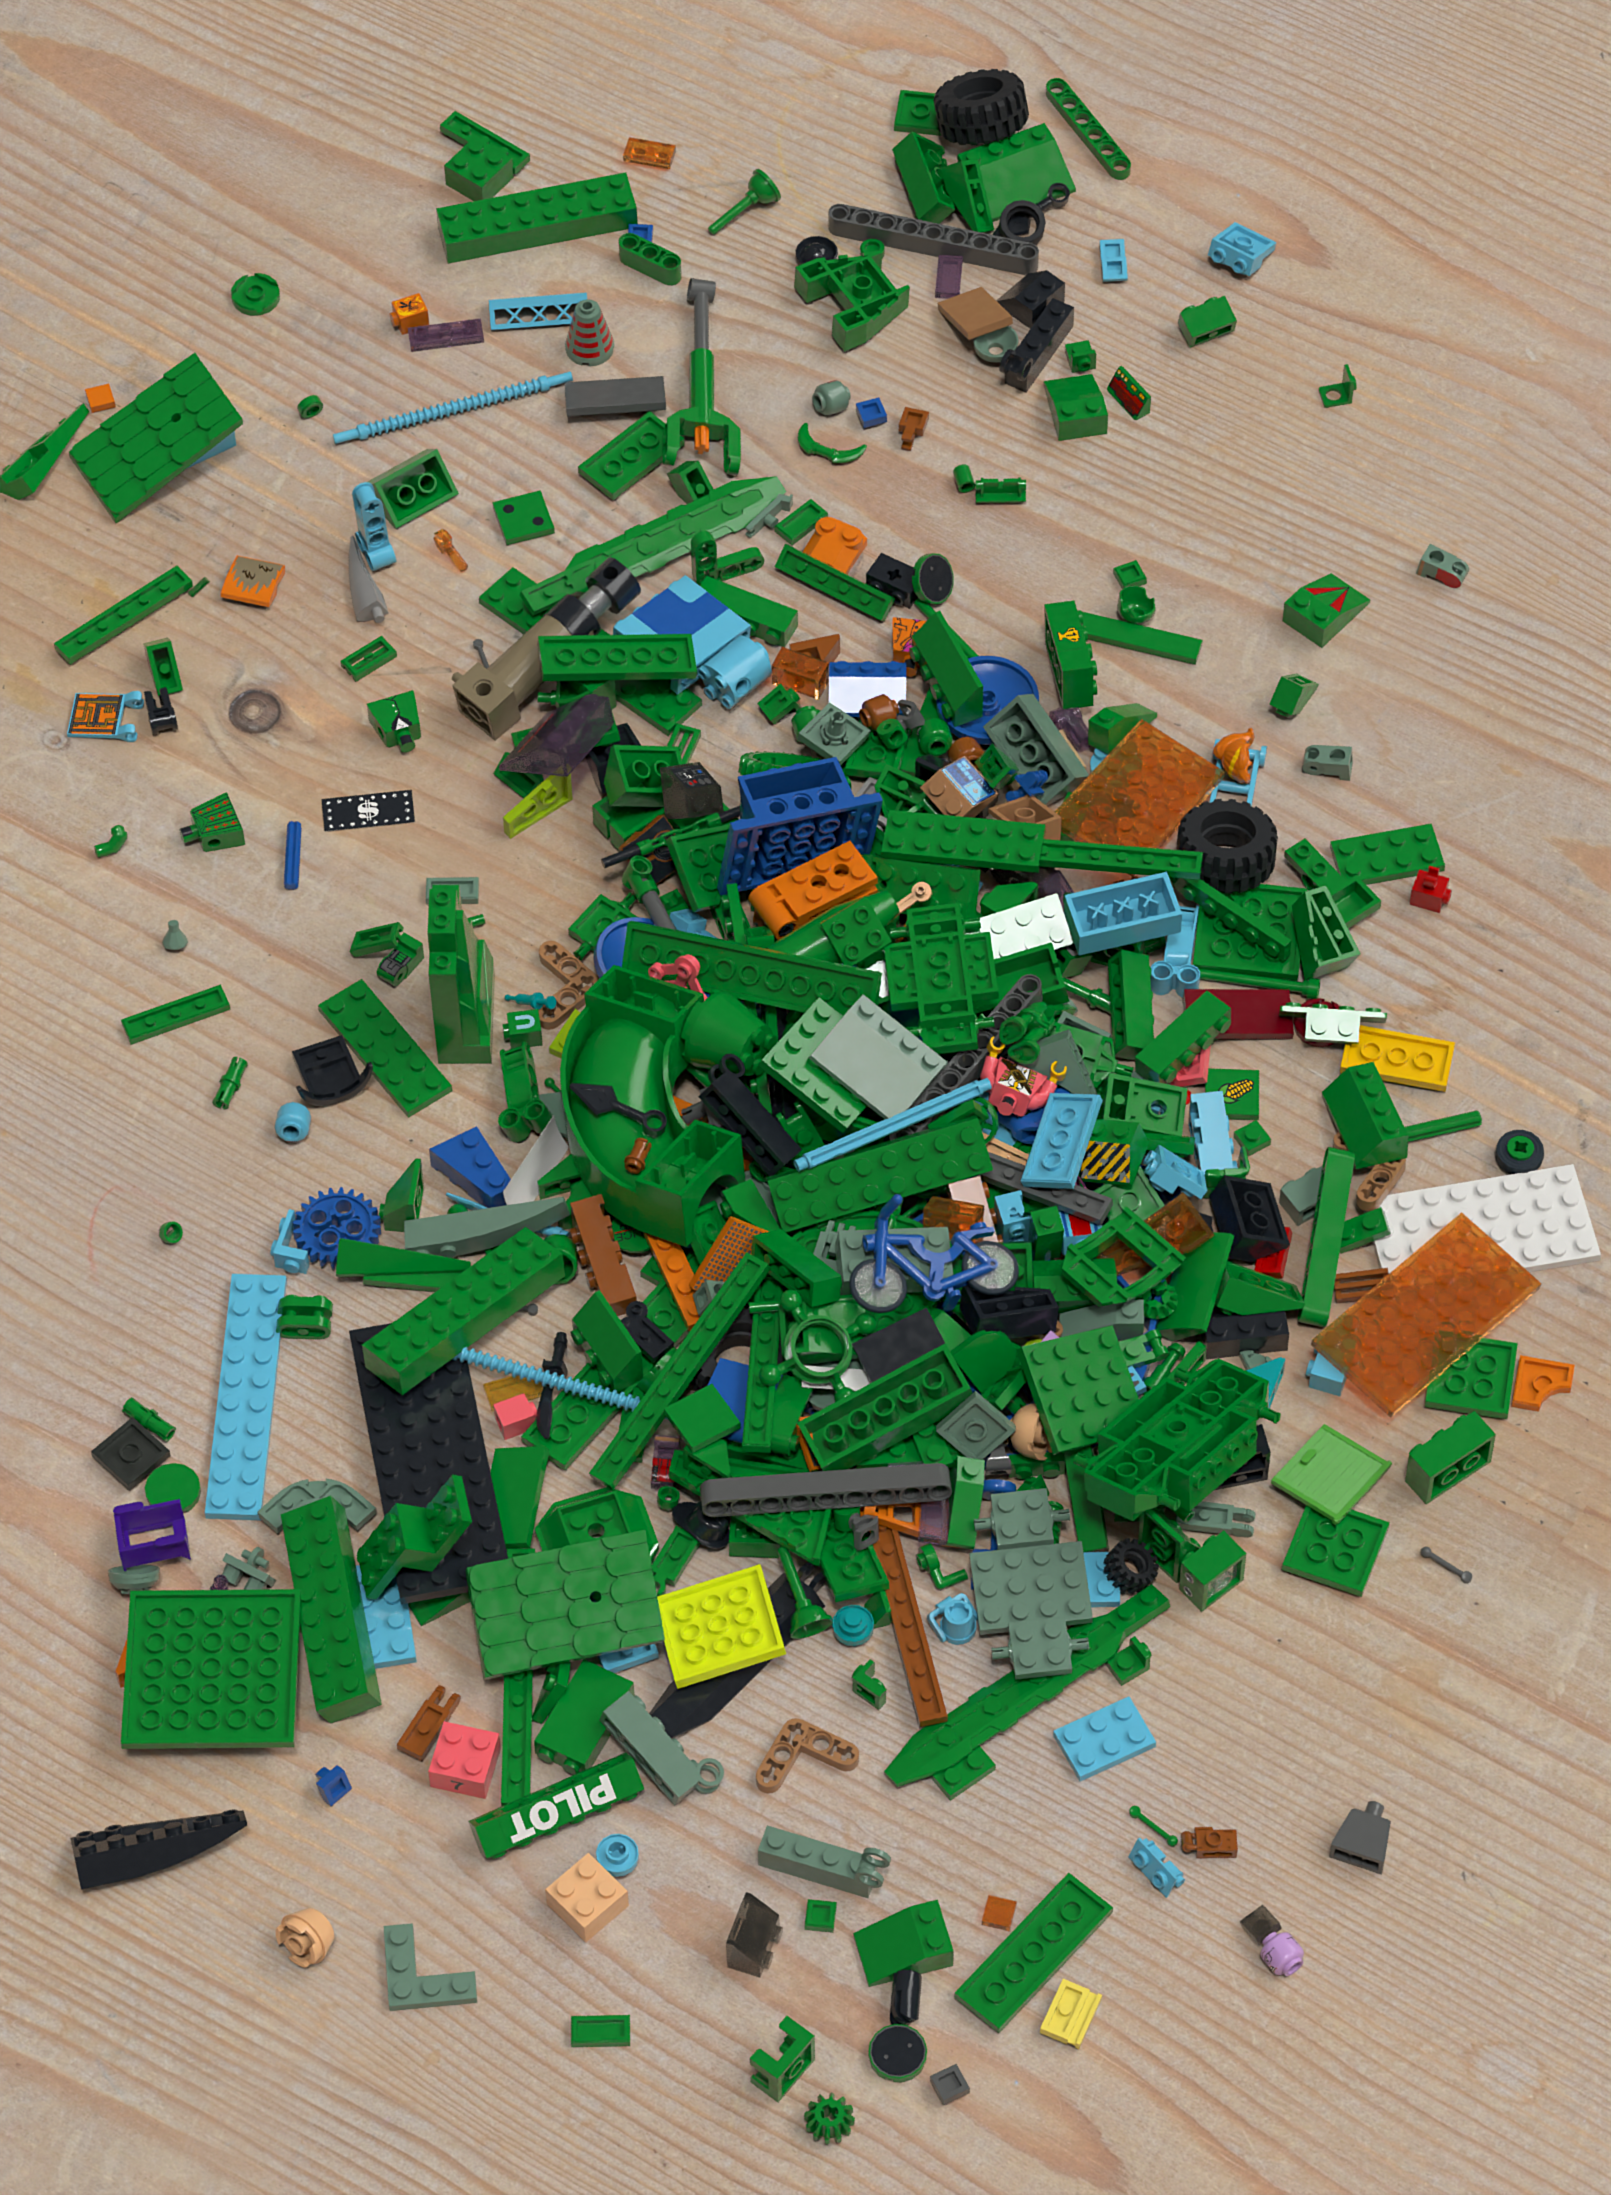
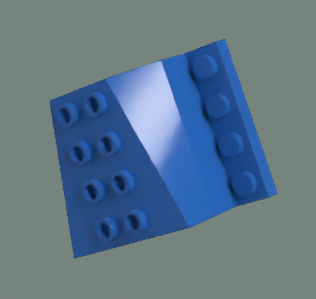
M837 757L803 764L797 763L788 767L772 768L763 772L738 776L740 819L730 822L717 888L720 895L726 894V884L737 883L738 892L754 889L848 841L852 842L860 854H870L883 802L880 793L863 794L859 797H854Z

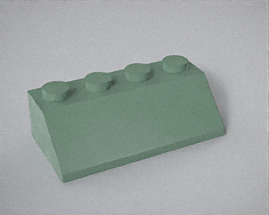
M1034 694L1018 695L983 726L996 747L1016 764L1019 769L1017 775L1039 770L1047 772L1048 780L1041 787L1045 793L1034 796L1046 806L1066 796L1068 791L1073 792L1090 777Z

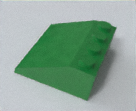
M1045 123L1020 131L1010 137H1004L1003 140H996L957 155V162L978 159L993 222L1000 220L1002 211L1014 201L1025 200L1034 204L1041 202V200L1047 197L1049 187L1054 183L1065 184L1070 194L1076 192V187L1057 142ZM1060 190L1052 192L1054 199L1065 196Z

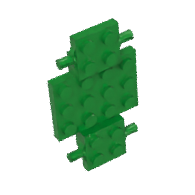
M959 903L906 909V926L890 928L891 939L907 937L908 942L892 943L884 946L892 1011L919 1008L920 1019L918 1026L905 1028L916 1037H919L923 1043L937 1054L978 1049L977 1035L979 1029L995 1028L994 1018L992 1016L977 1019L972 1002L999 998L990 932L965 935V930L981 928L980 917L964 919L960 913Z

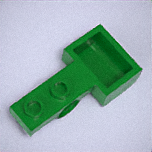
M1306 838L1285 850L1284 857L1301 874L1302 882L1308 891L1327 886L1348 929L1381 908V900L1357 875L1346 881Z

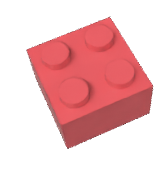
M444 1721L428 1771L430 1787L486 1799L501 1750L499 1733Z

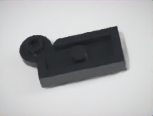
M633 1301L627 1306V1317H624L621 1322L642 1351V1354L655 1364L674 1347V1342L647 1318V1306L643 1302Z

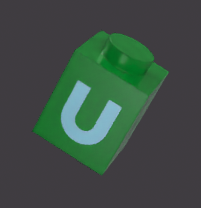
M538 1009L507 1013V1023L502 1025L504 1040L510 1039L511 1049L521 1046L524 1041L530 1047L543 1046Z

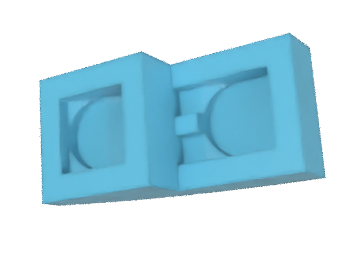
M1124 239L1100 240L1103 282L1127 281Z
M691 909L671 912L670 919L677 930L717 938L705 930L707 920L697 913H693Z

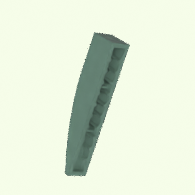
M564 1197L407 1220L404 1221L405 1250L453 1258L457 1255L499 1246L524 1227H527L532 1232L544 1229L569 1216L570 1210Z

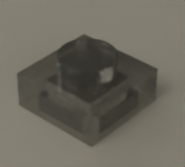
M1263 1904L1240 1921L1242 1928L1258 1945L1269 1934L1282 1929L1280 1922Z

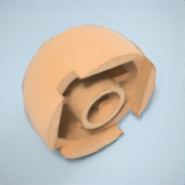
M1036 1404L1023 1406L1010 1420L1016 1426V1431L1010 1435L1011 1443L1022 1456L1036 1460H1045L1047 1458L1044 1456L1046 1451L1048 1450V1452L1052 1453Z

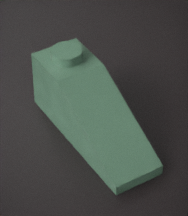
M1130 1300L1101 1307L1092 1305L1059 1314V1322L1063 1327L1061 1337L1113 1325L1118 1340H1126L1143 1335V1300Z

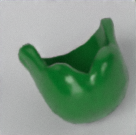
M549 1235L544 1240L563 1253V1261L566 1263L564 1265L565 1277L555 1284L567 1283L573 1279L577 1271V1247L572 1239L566 1235Z

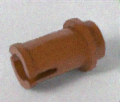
M637 1138L635 1140L630 1155L626 1156L624 1160L627 1171L637 1174L644 1170V1161L652 1147L650 1142L647 1144V1139Z

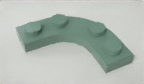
M306 1479L281 1490L257 1513L259 1518L278 1534L283 1530L280 1514L330 1495L345 1508L347 1522L356 1531L377 1514L375 1506L356 1490L342 1482L332 1479L309 1482Z

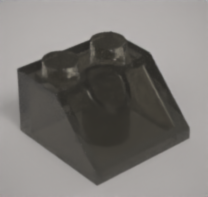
M748 1892L744 1895L726 1942L727 1968L761 1978L764 1968L769 1969L773 1959L771 1949L774 1943H779L783 1927L780 1926L779 1914Z

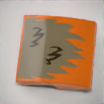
M237 555L226 576L221 590V597L269 607L277 595V586L285 575V565Z

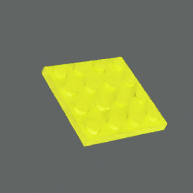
M761 1564L657 1597L665 1637L664 1643L677 1689L786 1655Z

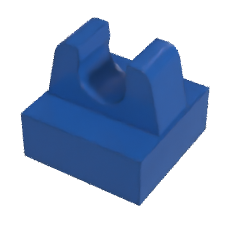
M338 1765L332 1770L323 1767L315 1773L316 1777L320 1779L316 1782L324 1802L330 1806L352 1789L345 1771Z

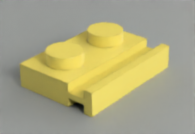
M1063 1979L1041 2025L1040 2033L1062 2043L1072 2044L1075 2048L1079 2049L1102 2000V1995L1099 1993L1098 1995L1094 1994L1085 1987Z

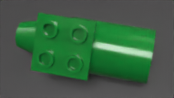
M884 890L833 906L772 943L766 949L853 966L892 942L885 927L900 911L891 894Z

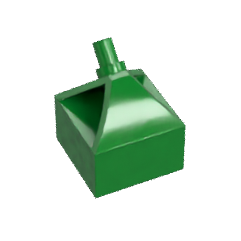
M615 680L557 681L556 690H552L551 693L538 692V703H551V706H556L560 711L566 709L564 713L573 717L608 709L612 710L616 707Z

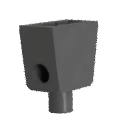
M1369 1801L1365 1812L1351 1809L1331 1843L1329 1857L1382 1875L1391 1824L1390 1820L1381 1817L1384 1806L1376 1801Z

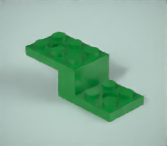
M1109 1073L1103 1085L1097 1091V1094L1103 1100L1097 1119L1136 1122L1141 1125L1144 1132L1182 1136L1188 1088ZM1056 1084V1085H1057V1088H1064V1087H1062V1086ZM1151 1105H1160L1164 1110V1114H1155L1151 1110Z
M451 1475L426 1508L396 1503L384 1516V1519L377 1528L372 1531L370 1537L357 1552V1561L362 1574L361 1582L365 1589L366 1598L377 1599L402 1567L432 1572L472 1523L462 1476Z

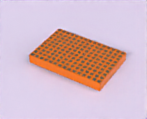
M730 1216L690 1281L689 1285L691 1288L698 1290L706 1280L725 1282L745 1253H752L753 1235L769 1231Z

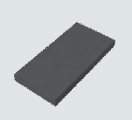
M663 376L565 382L567 416L666 410Z

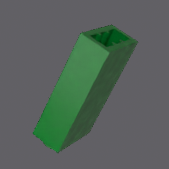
M583 1659L569 1682L567 1689L558 1700L535 1738V1754L544 1762H554L562 1766L566 1772L572 1775L591 1768L611 1736V1733L599 1719L603 1711L629 1691L635 1696L634 1682Z

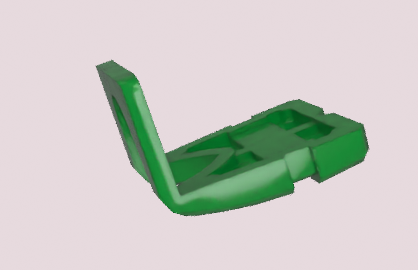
M1241 1146L1237 1161L1238 1168L1208 1169L1205 1171L1207 1192L1203 1198H1209V1195L1224 1175L1246 1179L1250 1171V1164L1245 1146Z

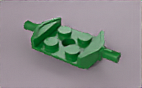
M1055 1022L1054 1027L1046 1036L1048 1037L1070 1029L1077 1048L1083 1053L1082 1059L1096 1092L1103 1085L1109 1073L1132 1076L1134 1067L1118 1064V1060H1115L1112 1038Z

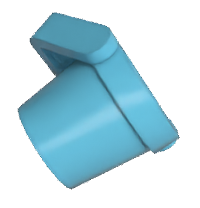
M963 1593L953 1598L948 1596L936 1604V1609L927 1615V1621L942 1643L948 1641L955 1645L970 1642L976 1634L977 1612L968 1597ZM938 1614H943L939 1627L934 1617Z

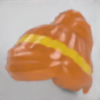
M1248 728L1246 733H1232L1223 737L1213 749V754L1221 760L1226 774L1240 784H1248L1251 780L1248 768L1253 764L1249 759V747L1255 738L1252 728Z

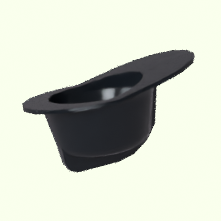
M701 1501L698 1503L682 1502L673 1507L672 1516L674 1521L702 1545L719 1549L729 1543V1516L709 1517L705 1515L702 1511Z

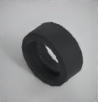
M1025 200L1014 201L1007 205L1001 213L998 226L1000 237L1037 245L1043 237L1046 224L1045 216L1040 207L1033 202ZM1016 213L1028 214L1036 221V230L1028 237L1016 236L1008 229L1009 218Z

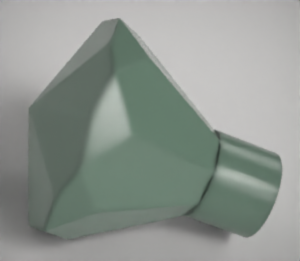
M177 920L169 921V930L162 941L163 946L169 950L184 948L188 940L179 929V922Z

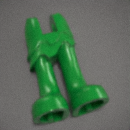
M1043 1001L1032 1003L1027 1008L1022 1009L1016 1016L1004 1020L1000 1026L999 1038L1003 1044L1014 1043L1008 1049V1055L1019 1063L1031 1064L1037 1060L1041 1051L1037 1041L1045 1038L1054 1027L1055 1018L1053 1016H1045L1044 1011L1047 1009V1005Z

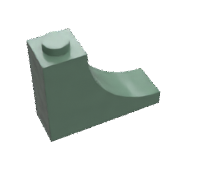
M1070 1029L1037 1041L1041 1049L1040 1055L1031 1064H1022L1012 1059L1009 1055L1007 1057L1009 1061L1048 1076L1047 1080L1050 1079L1052 1063L1058 1061L1054 1071L1061 1073L1065 1066H1067L1065 1078L1062 1081H1057L1056 1084L1066 1088L1073 1094L1098 1095Z

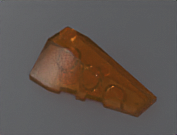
M1184 1192L1144 1220L1145 1223L1181 1254L1195 1250L1214 1236V1233ZM1120 1239L1095 1257L1096 1259L1114 1258L1117 1276L1149 1266L1148 1263Z

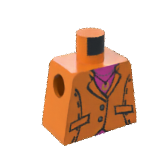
M893 617V661L906 663V676H915L917 668L920 669L918 662L912 660L909 648L912 647V636L926 621Z

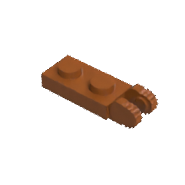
M438 1685L430 1698L425 1700L397 1743V1749L423 1761L440 1735L443 1722H448L451 1714L456 1710L461 1695L457 1693L452 1694L445 1706L441 1707L439 1703L444 1697L445 1687Z

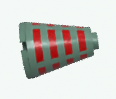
M586 299L580 301L575 307L565 341V350L569 359L581 366L582 363H589V366H597L603 364L612 356L614 339L599 304L594 300Z

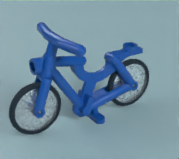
M896 1194L883 1206L874 1223V1229H877L875 1234L863 1235L862 1243L866 1252L874 1250V1259H868L858 1264L852 1271L849 1279L850 1292L854 1300L861 1307L874 1313H887L895 1310L906 1297L907 1284L899 1268L887 1261L888 1256L923 1287V1294L928 1300L939 1301L945 1294L946 1299L943 1303L944 1311H949L955 1308L961 1297L960 1290L955 1289L969 1284L976 1291L986 1295L1003 1294L1015 1285L1018 1279L1019 1267L1013 1253L1004 1245L993 1241H982L976 1244L971 1241L976 1238L993 1236L995 1232L994 1227H987L985 1222L971 1225L968 1231L954 1233L951 1239L952 1247L942 1253H934L924 1248L925 1238L922 1235L889 1234V1217L903 1201L902 1196ZM892 1245H907L912 1254L930 1263L929 1278ZM962 1254V1272L943 1279L944 1264L954 1261Z

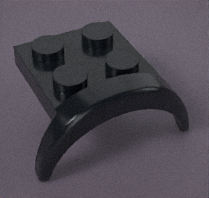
M342 1035L292 1051L294 1062L306 1088L304 1090L299 1085L296 1086V1089L303 1100L315 1106L333 1105L354 1097L365 1088L372 1075L373 1065L371 1062L366 1064L365 1069L359 1075Z

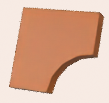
M1520 1355L1511 1407L1539 1412L1542 1403L1550 1396L1558 1393H1570L1575 1365Z

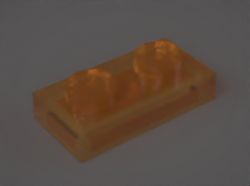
M629 137L623 153V161L670 169L676 153V145Z

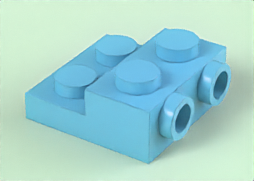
M1234 222L1212 239L1207 256H1210L1216 263L1232 267L1236 273L1250 276L1261 268L1263 259L1275 250L1277 242Z
M1158 1145L1155 1151L1150 1150L1143 1161V1164L1146 1165L1144 1173L1149 1176L1151 1185L1162 1192L1166 1190L1173 1194L1175 1189L1180 1186L1179 1189L1187 1196L1193 1197L1195 1195L1200 1199L1207 1192L1204 1172L1166 1148Z

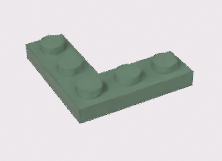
M413 1923L384 1926L390 2011L478 2003L475 1971L417 1977Z

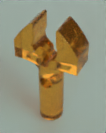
M444 529L434 533L435 537L433 539L442 554L446 552L461 572L467 570L468 564L452 545L451 535Z

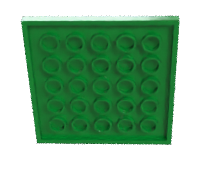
M301 1589L130 1591L121 1748L294 1747Z

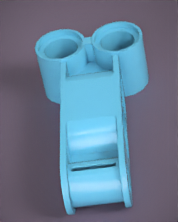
M360 483L352 491L358 526L355 537L361 552L365 554L370 569L375 571L396 563V556L389 542L383 504L380 499L376 498L374 487L371 483Z
M1180 906L1182 912L1181 932L1167 936L1164 961H1157L1151 966L1150 982L1151 990L1154 994L1165 995L1172 989H1175L1176 993L1183 998L1184 989H1199L1200 971L1196 966L1191 965L1199 906H1196V908Z

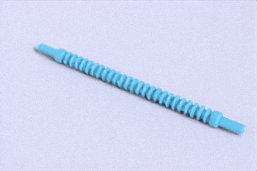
M566 372L551 377L544 375L538 377L536 381L532 378L531 382L525 380L524 384L518 382L517 386L511 384L510 388L504 386L503 390L498 387L497 391L491 389V393L484 391L483 395L477 393L476 397L471 395L469 399L466 396L463 400L457 398V402L450 400L449 404L443 402L442 406L437 404L435 408L432 405L429 409L423 407V411L416 409L415 413L409 411L408 415L403 413L401 417L397 414L395 418L389 416V420H385V418H382L381 422L375 420L374 424L368 422V425L362 423L357 425L355 429L333 434V440L335 444L356 438L363 440L367 439L368 435L374 437L375 433L381 435L382 431L388 433L389 429L395 431L396 427L401 430L402 426L408 428L409 424L415 426L416 422L422 424L423 420L429 422L430 418L435 421L436 417L442 419L443 415L449 417L450 413L456 415L457 411L463 413L464 409L469 412L472 407L476 410L477 406L483 408L484 404L490 406L491 402L497 404L498 400L504 402V399L507 398L510 401L511 397L517 399L518 395L524 397L525 393L531 395L532 391L536 394L538 390H541V392L548 391L552 386L573 381L572 373Z
M465 1347L461 1353L451 1359L455 1361L459 1358L461 1363L466 1360L468 1365L473 1362L476 1367L482 1365L483 1369L490 1367V1371L497 1369L498 1373L504 1371L506 1376L511 1373L513 1378L519 1376L520 1380L527 1378L528 1382L534 1380L535 1384L541 1382L543 1387L548 1384L550 1389L556 1386L558 1391L564 1389L565 1393L572 1391V1395L579 1393L581 1398L586 1395L588 1400L593 1397L595 1402L602 1400V1404L609 1402L610 1406L616 1404L617 1408L624 1406L626 1411L631 1408L633 1412L641 1401L639 1396L632 1398L631 1394L625 1396L624 1392L617 1394V1390L610 1392L608 1387L603 1390L601 1385L595 1387L594 1383L587 1385V1381L580 1383L579 1379L573 1381L571 1376L566 1379L564 1374L559 1377L556 1372L550 1374L549 1370L542 1372V1368L535 1370L534 1366L528 1368L526 1363L521 1366L519 1361L513 1363L512 1359L505 1361L504 1357H501V1359H498L497 1355L491 1357L489 1352L483 1355L482 1350L476 1353L474 1348L468 1350Z

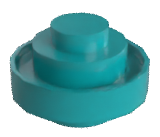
M848 1605L842 1607L834 1615L832 1630L839 1642L847 1646H858L871 1638L874 1630V1620L872 1614L866 1608L860 1605Z

